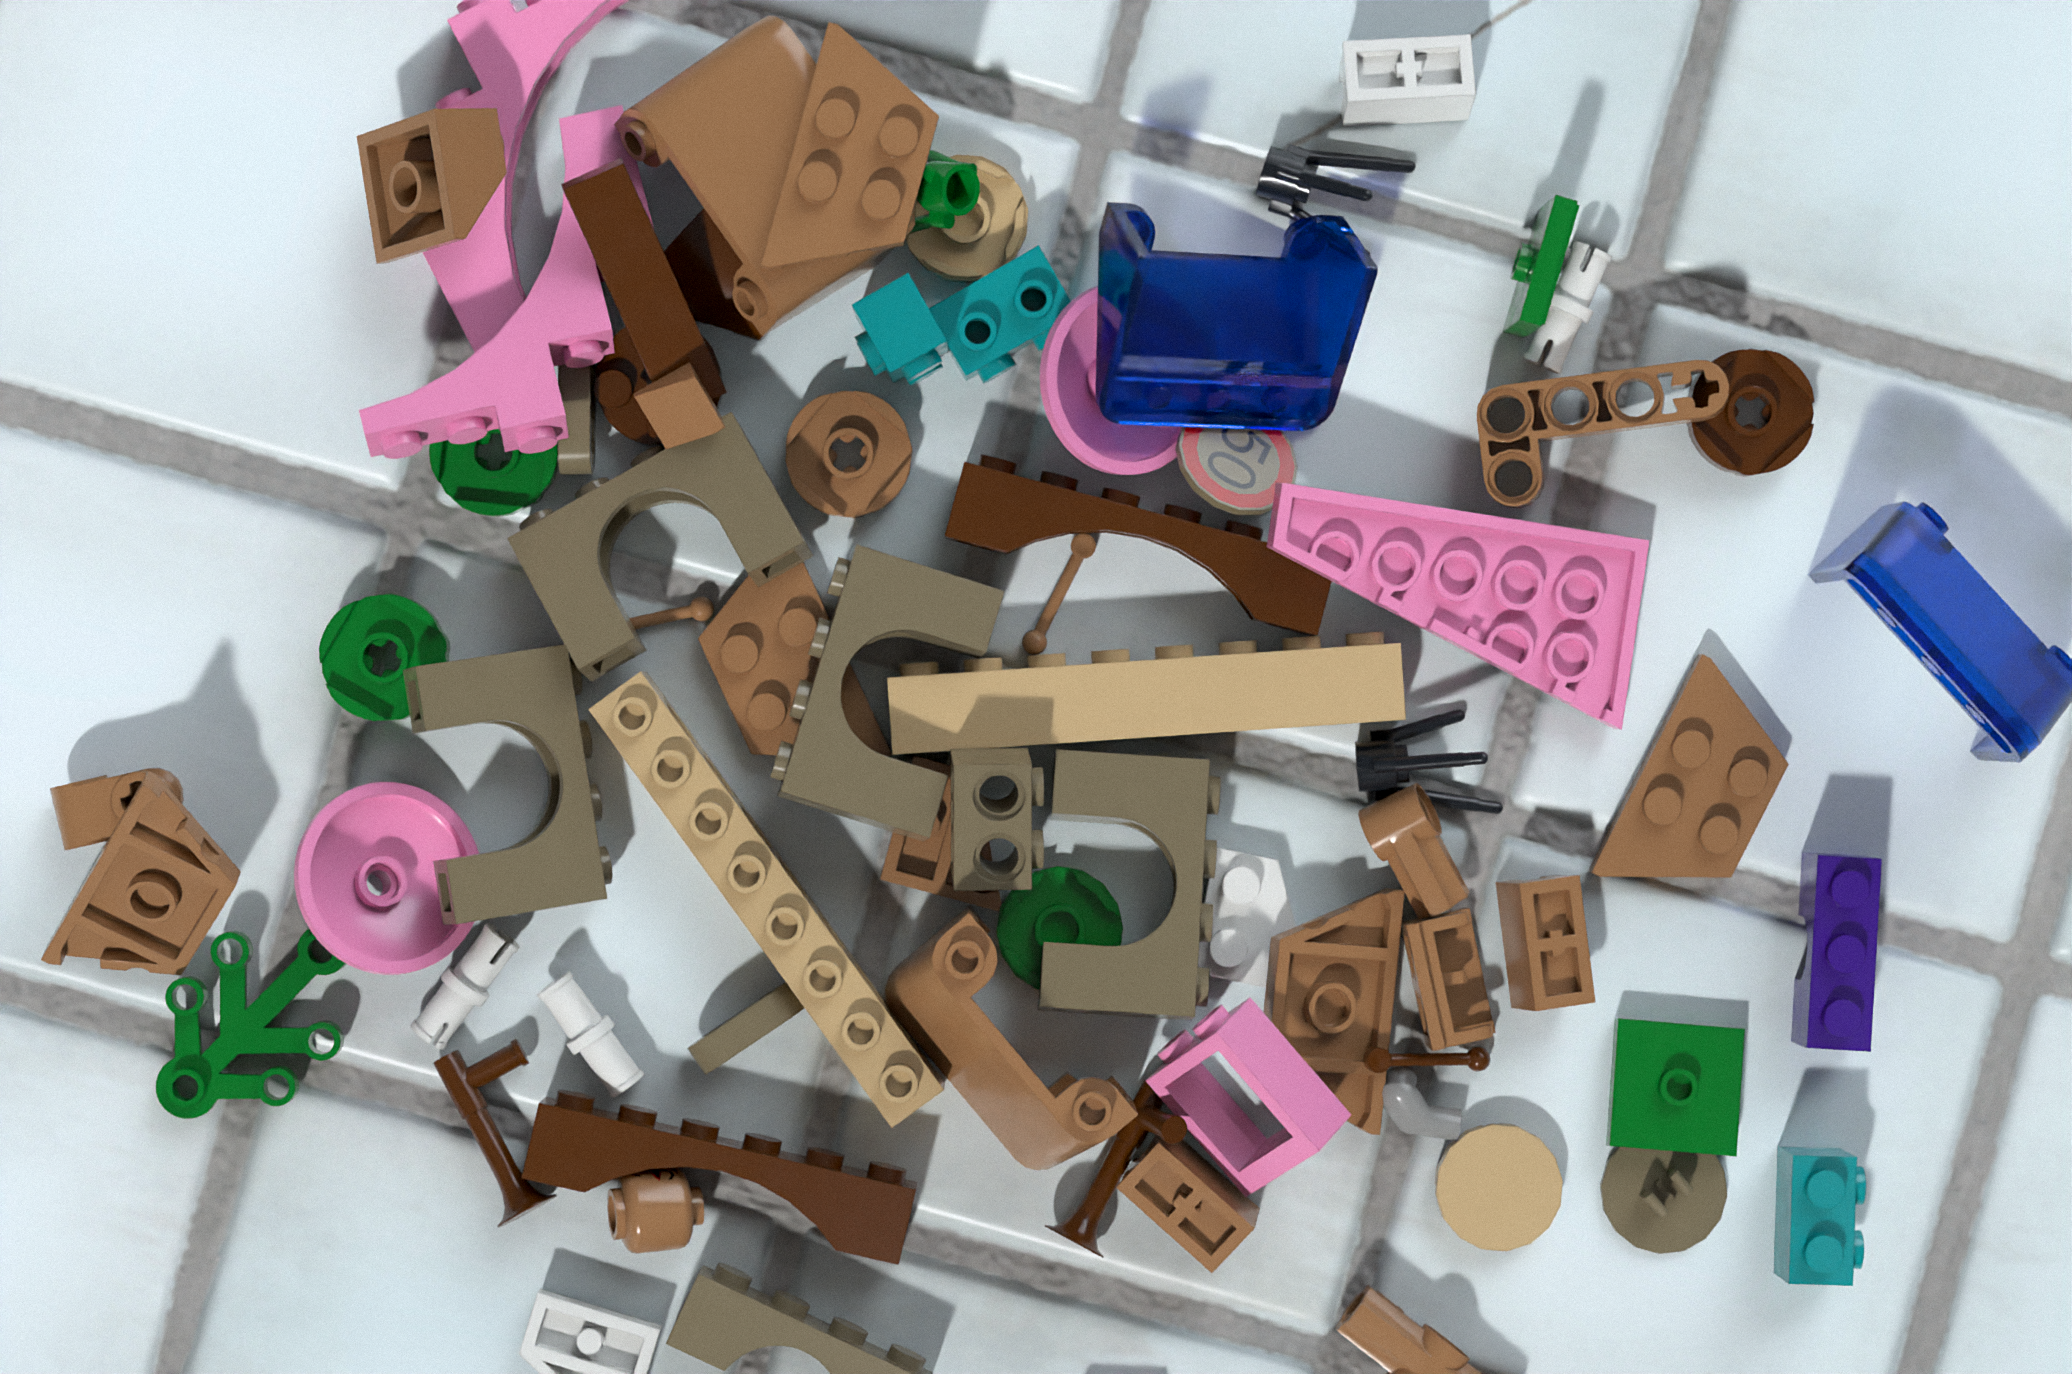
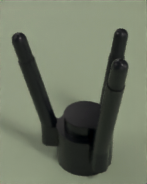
M1289 144L1287 151L1271 146L1256 190V195L1271 199L1268 211L1290 218L1342 251L1349 253L1362 262H1367L1371 258V254L1367 249L1294 205V200L1306 204L1312 188L1366 202L1372 199L1373 194L1371 190L1316 174L1318 167L1312 165L1412 173L1416 168L1415 163L1410 160L1313 151Z
M1461 709L1441 715L1438 714L1393 729L1370 731V741L1355 742L1358 791H1374L1375 801H1380L1406 788L1405 786H1398L1397 783H1409L1410 770L1481 765L1487 763L1489 757L1485 752L1408 756L1407 744L1394 745L1396 742L1463 721L1465 712ZM1424 790L1435 806L1499 814L1503 810V805L1497 801Z

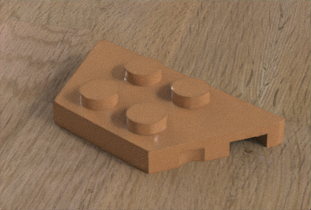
M828 22L760 264L762 269L772 271L782 269V266L818 259L825 261L846 257L850 253L860 251H878L904 246L939 115L835 23Z
M804 562L760 587L748 575L698 638L748 749L753 755H776L781 740L793 744L800 719L789 716L792 702L800 679L812 682L819 658L808 655L818 620L822 618L831 621ZM849 662L841 684V703L844 716L851 730L860 741L870 749L888 757L892 755V752Z
M1703 654L1697 655L1588 872L1599 877H1732L1789 764L1711 658Z
M148 771L47 944L41 960L48 964L62 965L65 956L100 959V969L126 971L131 968H143L150 973L182 975L236 887L241 871L156 774Z
M1395 888L1382 889L1272 936L1263 1013L1350 1112L1351 1116L1347 1122L1361 1131L1372 1135H1380L1384 1103L1382 1091L1386 1083L1387 1070L1383 1073H1375L1368 1070L1364 1065L1363 1057L1366 1050L1374 1046L1384 1048L1389 1052L1405 895L1404 890Z

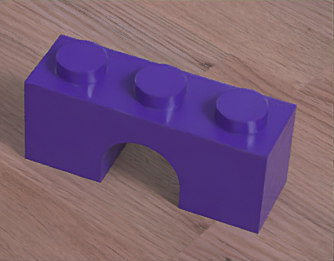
M1802 852L1798 915L1803 916L1806 923L1807 955L1801 979L1795 978L1791 1032V1042L1805 1048L1871 1052L1881 858Z

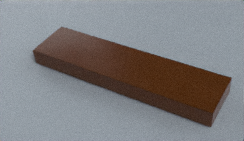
M622 158L562 183L565 196L651 382L657 381L690 362L711 399L726 394L727 391Z

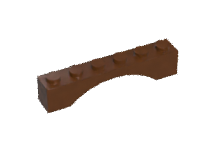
M980 454L977 465L964 462L945 539L1008 555L1035 542L1069 534L1110 533L1144 539L1176 551L1205 569L1234 596L1252 621L1308 636L1318 635L1332 581L1267 548V542L1261 541L1264 531L1261 528L1227 520L1223 531L1201 525L1202 513L1171 504H1165L1163 514L1138 508L1140 496L1107 487L1103 488L1101 498L1076 491L1079 480L1052 472L1042 471L1039 481L1014 475L1017 467L1016 463Z
M558 1090L556 1099L545 1097L538 1104L522 1179L585 1193L614 1178L648 1169L692 1167L722 1171L755 1182L789 1201L818 1227L836 1251L899 1265L917 1187L916 1181L905 1179L907 1170L902 1167L876 1161H870L868 1170L843 1165L845 1155L816 1147H807L806 1156L781 1151V1140L756 1133H745L743 1142L718 1136L720 1126L696 1119L683 1118L681 1127L656 1122L658 1112L635 1105L620 1104L618 1113L594 1108L595 1097L569 1090Z

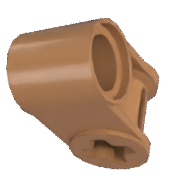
M147 768L107 778V775L50 788L64 850L108 841L148 771L156 774L183 804V788L179 779L170 771L162 768Z

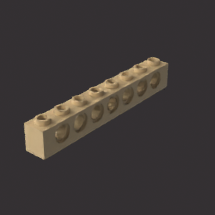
M640 671L590 707L588 710L891 1128L944 1091L945 1082L909 1032L891 1012L880 992L648 672Z

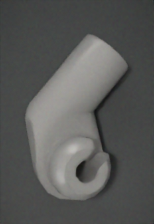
M1393 1067L1387 1070L1386 1083L1382 1091L1383 1108L1399 1130L1413 1135L1457 1141L1461 1129L1462 1110L1428 1105L1415 1087L1417 1076L1410 1069Z

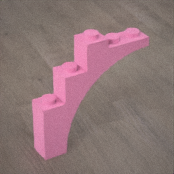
M463 0L456 7L459 14L447 20L483 89L473 94L470 88L457 90L440 99L435 106L437 109L497 108L500 132L504 140V157L507 170L505 177L466 239L423 252L475 353L496 336L527 298L521 285L512 237L513 181L523 135L541 93L570 50L606 15L629 0H525L528 7L519 12L516 11L511 0Z
M620 105L559 118L565 162L564 183L622 158L653 226L637 161L625 150L620 133L614 126L624 112L623 106ZM564 191L562 213L549 257L526 300L496 336L455 370L408 395L359 410L371 457L384 455L390 459L405 458L421 451L424 445L446 440L452 444L472 443L485 437L487 431L500 429L505 452L519 449L521 453L525 454L539 453L554 447L558 440L569 438L566 414L554 366L566 364L570 368L588 367L601 361L604 355L613 354L615 351L612 326L601 282H605Z

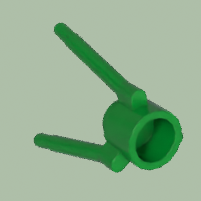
M930 149L927 160L928 164H926L916 199L925 210L929 211V214L915 217V225L910 233L933 227L951 229L955 223V216L965 215L974 208L980 194V181L977 176V166L974 163L959 162Z

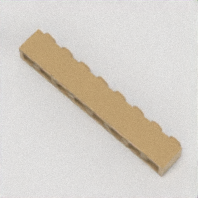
M1384 632L1346 634L1345 647L1321 648L1320 636L1283 638V651L1257 652V640L1218 643L1219 655L1194 657L1193 645L1155 647L1154 660L1130 661L1129 649L1092 651V664L1066 665V653L1027 656L1028 668L1003 670L1002 658L964 660L963 673L939 674L938 662L900 664L901 677L887 678L892 755L950 751V749L999 748L1406 720L1401 643L1385 644Z

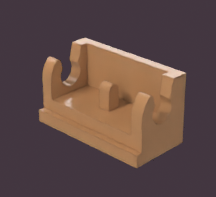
M1580 875L1540 876V879L1495 882L1511 1008L1542 1011L1595 1003Z
M1470 908L1443 912L1434 917H1427L1421 920L1415 918L1402 921L1401 931L1425 1045L1432 1051L1493 1037V1033H1496L1488 1002Z
M1157 1135L1153 1137L1150 1146L1139 1159L1135 1157L1131 1161L1122 1180L1116 1187L1211 1273L1255 1229L1260 1210L1254 1202L1245 1197L1235 1185L1186 1141L1182 1140L1177 1144H1170L1163 1141Z

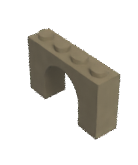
M732 412L722 416L726 428L715 434L669 449H665L664 446H655L645 450L631 461L630 465L632 468L611 480L607 477H602L585 484L575 493L576 500L556 511L544 509L530 515L520 523V531L507 538L577 669L591 682L647 651L616 595L610 575L611 555L619 534L633 518L643 511L669 503L688 504L707 511L719 521L747 573L758 587L814 556L744 430Z
M858 544L854 548L850 560L838 557L827 590V594L838 597L831 621L819 618L808 655L819 658L812 682L800 679L789 716L800 719L793 744L781 740L771 770L770 778L781 781L777 796L923 842L929 839L948 775L879 754L860 741L848 725L842 709L841 684L843 675L850 660L859 651L876 641L893 637L920 640L980 659L987 651L1005 591Z
M563 644L421 665L403 670L413 734L473 724L501 725L516 731L534 746L544 763L548 777V797L545 810L537 825L525 838L504 849L433 861L443 924H462L607 899L605 885L612 883V864L607 848L605 846L599 847L595 822L602 819V801L597 785L595 783L589 784L585 760L592 756V738L587 722L585 720L579 721L575 695L582 693V675L573 659L569 658L566 646Z
M1056 749L1050 820L1116 824L1130 827L1143 833L1160 848L1167 859L1173 879V897L1169 912L1163 923L1150 935L1137 942L1122 946L1044 942L1041 957L1039 1011L1192 1020L1195 1017L1196 1006L1207 1007L1209 968L1198 967L1199 942H1211L1213 904L1202 903L1203 878L1214 879L1217 840H1205L1207 814L1218 815L1221 778L1209 776V759Z

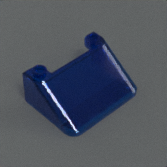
M1107 202L1099 231L1095 386L1096 403L1107 420L1121 425L1306 431L1319 426L1328 419L1335 408L1378 273L1377 265L1343 216L1314 215L1293 222L1284 233V247L1281 257L1152 250L1155 239L1154 223L1142 207L1131 203Z

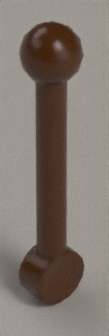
M1374 1046L1367 1049L1363 1057L1365 1067L1375 1073H1383L1390 1066L1468 1065L1471 1070L1479 1072L1485 1070L1491 1061L1488 1051L1479 1046L1471 1048L1467 1053H1389L1384 1048Z

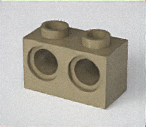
M1028 748L950 749L951 877L954 891L1032 890V869H1043V830H1032V806H1043L1044 775L1042 767L1032 768ZM1001 775L1014 781L1013 790L1002 799H989L980 793L982 784L990 777ZM996 838L1006 839L1015 845L1011 855L1001 861H990L980 854L982 847L988 841Z

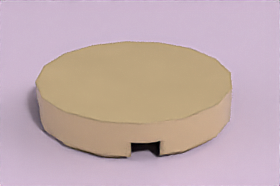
M954 155L950 158L959 162L974 163L977 166L980 194L976 205L967 214L955 216V223L951 229L938 227L908 234L906 241L910 252L926 271L948 282L974 283L1017 257L1026 239L1028 208L1021 188L1004 167L982 156ZM916 200L914 206L915 217L929 214V211L925 210Z
M1491 1123L1465 1130L1457 1141H1452L1446 1147L1436 1167L1435 1196L1441 1216L1459 1238L1480 1249L1509 1251L1531 1244L1550 1227L1561 1206L1563 1180L1555 1156L1537 1136L1514 1124Z

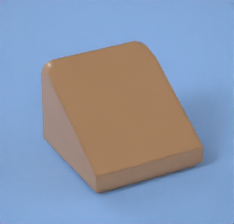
M690 362L633 394L665 449L715 434L726 428L720 412Z

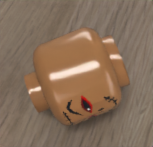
M678 1167L648 1169L622 1176L618 1187L609 1189L607 1196V1212L611 1236L613 1240L622 1239L627 1250L635 1254L678 1250L686 1247L690 1242L693 1226L702 1225L704 1222V1201L701 1188L699 1186L690 1187L685 1174Z

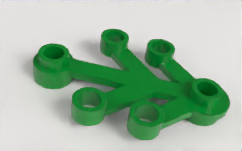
M307 929L298 942V957L247 1008V964L253 955L252 942L248 936L239 931H229L216 937L211 945L210 953L213 962L220 968V1036L202 1054L200 1010L205 1007L208 1001V990L205 984L195 977L188 976L173 981L166 990L165 1000L168 1008L175 1015V1058L166 1063L157 1076L156 1094L162 1107L176 1117L192 1119L209 1112L218 1099H261L270 1106H282L293 1100L299 1090V1080L295 1072L288 1067L275 1066L265 1071L262 1075L221 1072L238 1054L306 1053L312 1059L319 1061L328 1060L337 1055L343 1047L344 1034L341 1028L334 1022L323 1020L309 1027L266 1026L317 974L330 975L341 970L347 964L334 955L327 962L318 961L312 954V945L316 937L310 929ZM227 939H234L242 946V956L236 963L228 962L222 956L221 948ZM183 984L192 986L197 993V1002L192 1008L182 1007L177 1001V990ZM317 1029H326L333 1035L334 1045L329 1052H321L314 1047L312 1037ZM182 1075L191 1076L196 1080L198 1091L194 1098H184L179 1094L177 1082ZM272 1075H281L288 1081L289 1091L285 1097H275L269 1092L267 1083Z

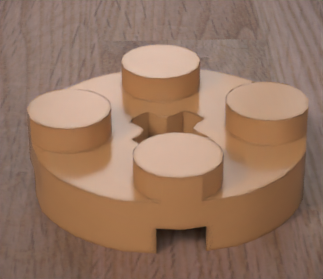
M840 391L815 398L797 414L787 433L785 461L792 485L809 505L830 516L856 519L880 511L900 494L910 475L913 450L906 425L890 404L868 392ZM855 437L862 440L865 445L861 449L860 454L866 462L860 469L857 470L849 465L843 471H840L833 466L838 455L832 449V446L838 439L845 443L852 442Z

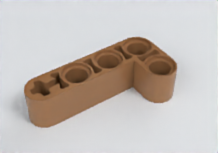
M1691 360L1514 383L1492 388L1482 396L1477 406L1478 434L1484 482L1487 491L1495 501L1508 508H1523L1536 501L1544 489L1545 474L1541 442L1701 422L1712 419L1723 411L1728 401L1729 383L1726 374L1718 365L1708 360ZM1704 374L1707 384H1718L1719 393L1709 395L1707 407L1695 408V402L1691 397L1675 398L1673 403L1677 412L1662 414L1665 396L1659 381L1660 377L1673 376L1671 381L1672 390L1690 387L1692 375ZM1631 382H1642L1648 385L1654 393V403L1651 409L1638 417L1622 413L1617 406V395L1620 389ZM1568 390H1578L1584 393L1589 400V412L1586 418L1574 425H1565L1557 421L1553 413V404L1556 398L1562 392ZM1505 398L1520 401L1525 410V419L1522 425L1511 433H1500L1494 430L1490 422V411L1493 405ZM1512 461H1520L1527 464L1533 475L1529 490L1517 497L1504 495L1499 490L1497 484V476L1500 469Z

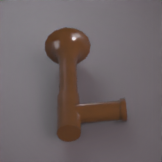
M517 1039L510 1041L511 1044L469 1067H467L459 1050L453 1051L433 1063L461 1118L466 1120L502 1192L504 1214L503 1220L498 1224L497 1228L532 1212L557 1197V1194L546 1195L536 1190L526 1179L521 1178L522 1173L487 1110L488 1105L479 1089L519 1066H526L530 1063Z
M1146 1080L1143 1081L1133 1100L1138 1115L1114 1135L1116 1138L1077 1209L1065 1221L1055 1226L1045 1225L1050 1230L1102 1258L1104 1256L1098 1250L1097 1244L1100 1220L1116 1190L1117 1184L1120 1182L1136 1150L1140 1149L1148 1132L1161 1137L1163 1141L1170 1144H1177L1182 1141L1187 1132V1124L1182 1117L1161 1111L1164 1102L1148 1085Z

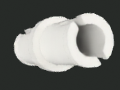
M1574 241L1573 250L1555 288L1546 322L1537 329L1528 351L1523 356L1524 360L1540 367L1549 345L1553 343L1543 366L1546 367V370L1559 375L1563 370L1562 366L1581 323L1588 324L1592 317L1593 311L1589 309V305L1608 263L1613 258L1611 255L1595 248L1586 270L1582 272L1592 250L1589 249L1590 245Z
M490 923L484 925L483 931L457 966H448L441 975V980L444 983L419 1017L411 1023L413 1031L430 1044L434 1038L433 1045L438 1049H445L449 1039L474 1006H483L490 996L487 988L511 956L520 948L518 943L501 929L496 933V926Z
M570 971L557 978L537 994L538 998L545 1003L570 1038V1041L566 1044L573 1055L581 1053L591 1069L607 1088L611 1098L624 1092L645 1075L611 1029L615 1026L608 1014L601 1017L575 982Z

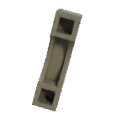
M718 1263L715 1270L705 1265L702 1266L666 1342L667 1345L722 1371H725L741 1356L755 1349L768 1346H786L804 1351L813 1356L830 1374H933V1372L923 1368L926 1359L916 1352L897 1344H891L889 1351H886L865 1341L868 1332L860 1326L839 1317H834L831 1324L807 1314L810 1305L804 1300L782 1290H776L773 1297L750 1287L752 1277L724 1263Z

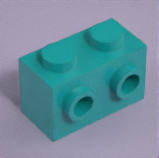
M1038 245L935 304L929 310L947 340L948 351L964 379L968 381L979 375L984 384L1016 366L1017 364L1012 355L1028 345L1034 343L1038 351H1042L1053 323L1071 300Z
M909 273L852 304L855 317L864 331L854 338L875 376L886 370L893 383L905 377L909 385L912 386L943 368L941 364L943 361L940 357L948 353L947 340Z
M1777 1146L1773 1273L1788 1284L1853 1286L1854 1269H1861L1864 1260V1239L1862 1232L1855 1230L1856 1205H1863L1866 1195L1865 1170L1862 1166H1857L1856 1156L1841 1148Z

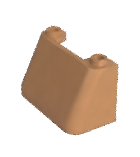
M767 16L742 30L624 111L614 124L620 133L625 150L636 161H642L646 165L656 168L671 160L737 254L743 265L736 271L734 276L733 301L740 314L747 320L752 321L762 336L872 270L894 249L860 251L850 253L846 257L825 261L818 259L782 266V269L772 271L761 268L760 264L817 65L793 30L776 16ZM914 210L912 213L907 235L912 231L915 225Z
M969 905L895 967L886 983V1002L895 1017L1014 1159L1024 1167L1033 1170L1050 1169L1114 1136L1132 1121L1138 1113L1133 1099L1113 1075L1106 1080L1097 1077L1077 1080L1067 1071L1047 1088L971 997L993 977L998 959L996 947L988 935L989 927Z

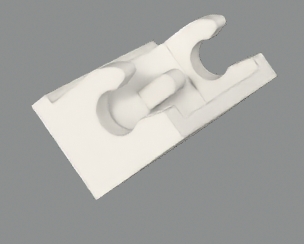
M1471 34L1343 41L1339 67V82H1343V100L1341 104L1342 127L1469 120L1476 96Z

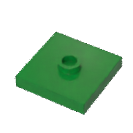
M1555 195L1537 211L1528 244L1521 242L1514 260L1510 279L1517 281L1502 332L1524 338L1545 324L1580 206L1577 205L1578 201Z
M1615 1018L1606 1146L1737 1157L1745 1029Z

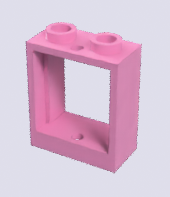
M1251 997L1229 1012L1222 1004L1217 1006L1194 1026L1192 1030L1195 1032V1036L1192 1037L1186 1029L1177 1034L1157 1053L1163 1063L1146 1080L1148 1085L1173 1114L1185 1120L1187 1130L1245 1197L1319 1152L1351 1116L1350 1112ZM1219 1051L1285 1128L1267 1139L1201 1062Z

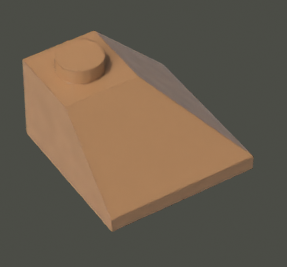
M497 108L432 109L357 136L376 263H390L466 239L507 173L504 157V140L500 132Z

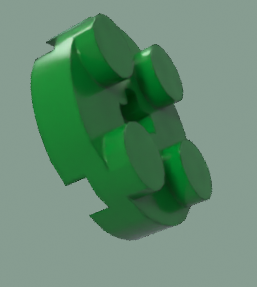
M500 429L487 431L485 437L472 443L452 444L446 440L430 444L431 468L445 493L462 508L484 516H509L538 504L543 498L544 493L553 484L559 468L557 441L554 447L539 453L525 454L521 453L519 449L513 450L511 460L502 461L499 470H488V460L478 457L479 445H489L492 435H501Z
M393 594L367 596L341 608L326 626L319 646L322 674L327 682L326 687L331 697L349 713L371 721L404 720L410 717L403 670L415 666L448 662L450 653V641L443 632L436 617L418 602ZM391 640L398 646L395 655L402 660L400 667L397 671L386 669L381 676L377 675L372 671L375 660L368 655L369 649L373 644L384 647Z

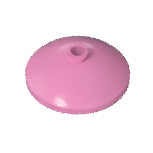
M1126 281L1102 284L1088 289L1073 299L1061 311L1048 333L1040 363V390L1044 409L1052 429L1065 448L1073 456L1093 469L1114 475H1135L1151 472L1165 466L1177 457L1175 448L1182 425L1196 409L1206 406L1208 403L1210 386L1209 364L1200 333L1187 312L1173 298L1157 288L1139 282ZM1100 371L1106 377V385L1103 390L1099 383Z
M376 782L365 784L348 790L332 799L314 816L307 826L298 846L295 859L294 886L296 898L303 918L312 934L339 960L354 968L373 974L400 975L415 972L447 957L465 939L475 922L443 924L433 861L478 854L479 852L470 831L462 819L449 805L435 795L404 783ZM369 874L377 876L382 882L383 889L379 896L371 893L367 887Z

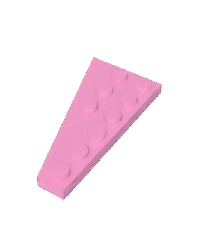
M1276 483L1267 548L1613 729L1622 730L1650 540L1288 483Z

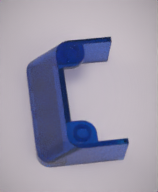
M1906 501L1881 506L1807 575L1816 584L1844 580L1987 735L1970 750L1978 760L2022 762L2042 743L2072 702V659L2056 645L2047 648L1944 536L1949 528L1933 508L1924 502L1914 507Z

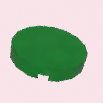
M1054 866L1032 872V890H1010L1000 906L996 933L1001 955L1015 976L1039 990L1042 946L1044 942L1121 946L1123 925L1118 903L1101 881L1080 869Z

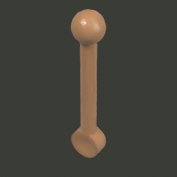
M1082 533L1073 538L1070 545L1072 555L1034 630L1028 631L1023 636L1022 646L1027 653L1038 655L1045 650L1047 646L1045 635L1083 560L1091 557L1095 552L1096 542L1089 534Z
M699 596L694 598L690 605L629 619L635 630L691 617L697 621H706L713 615L714 605L709 598Z

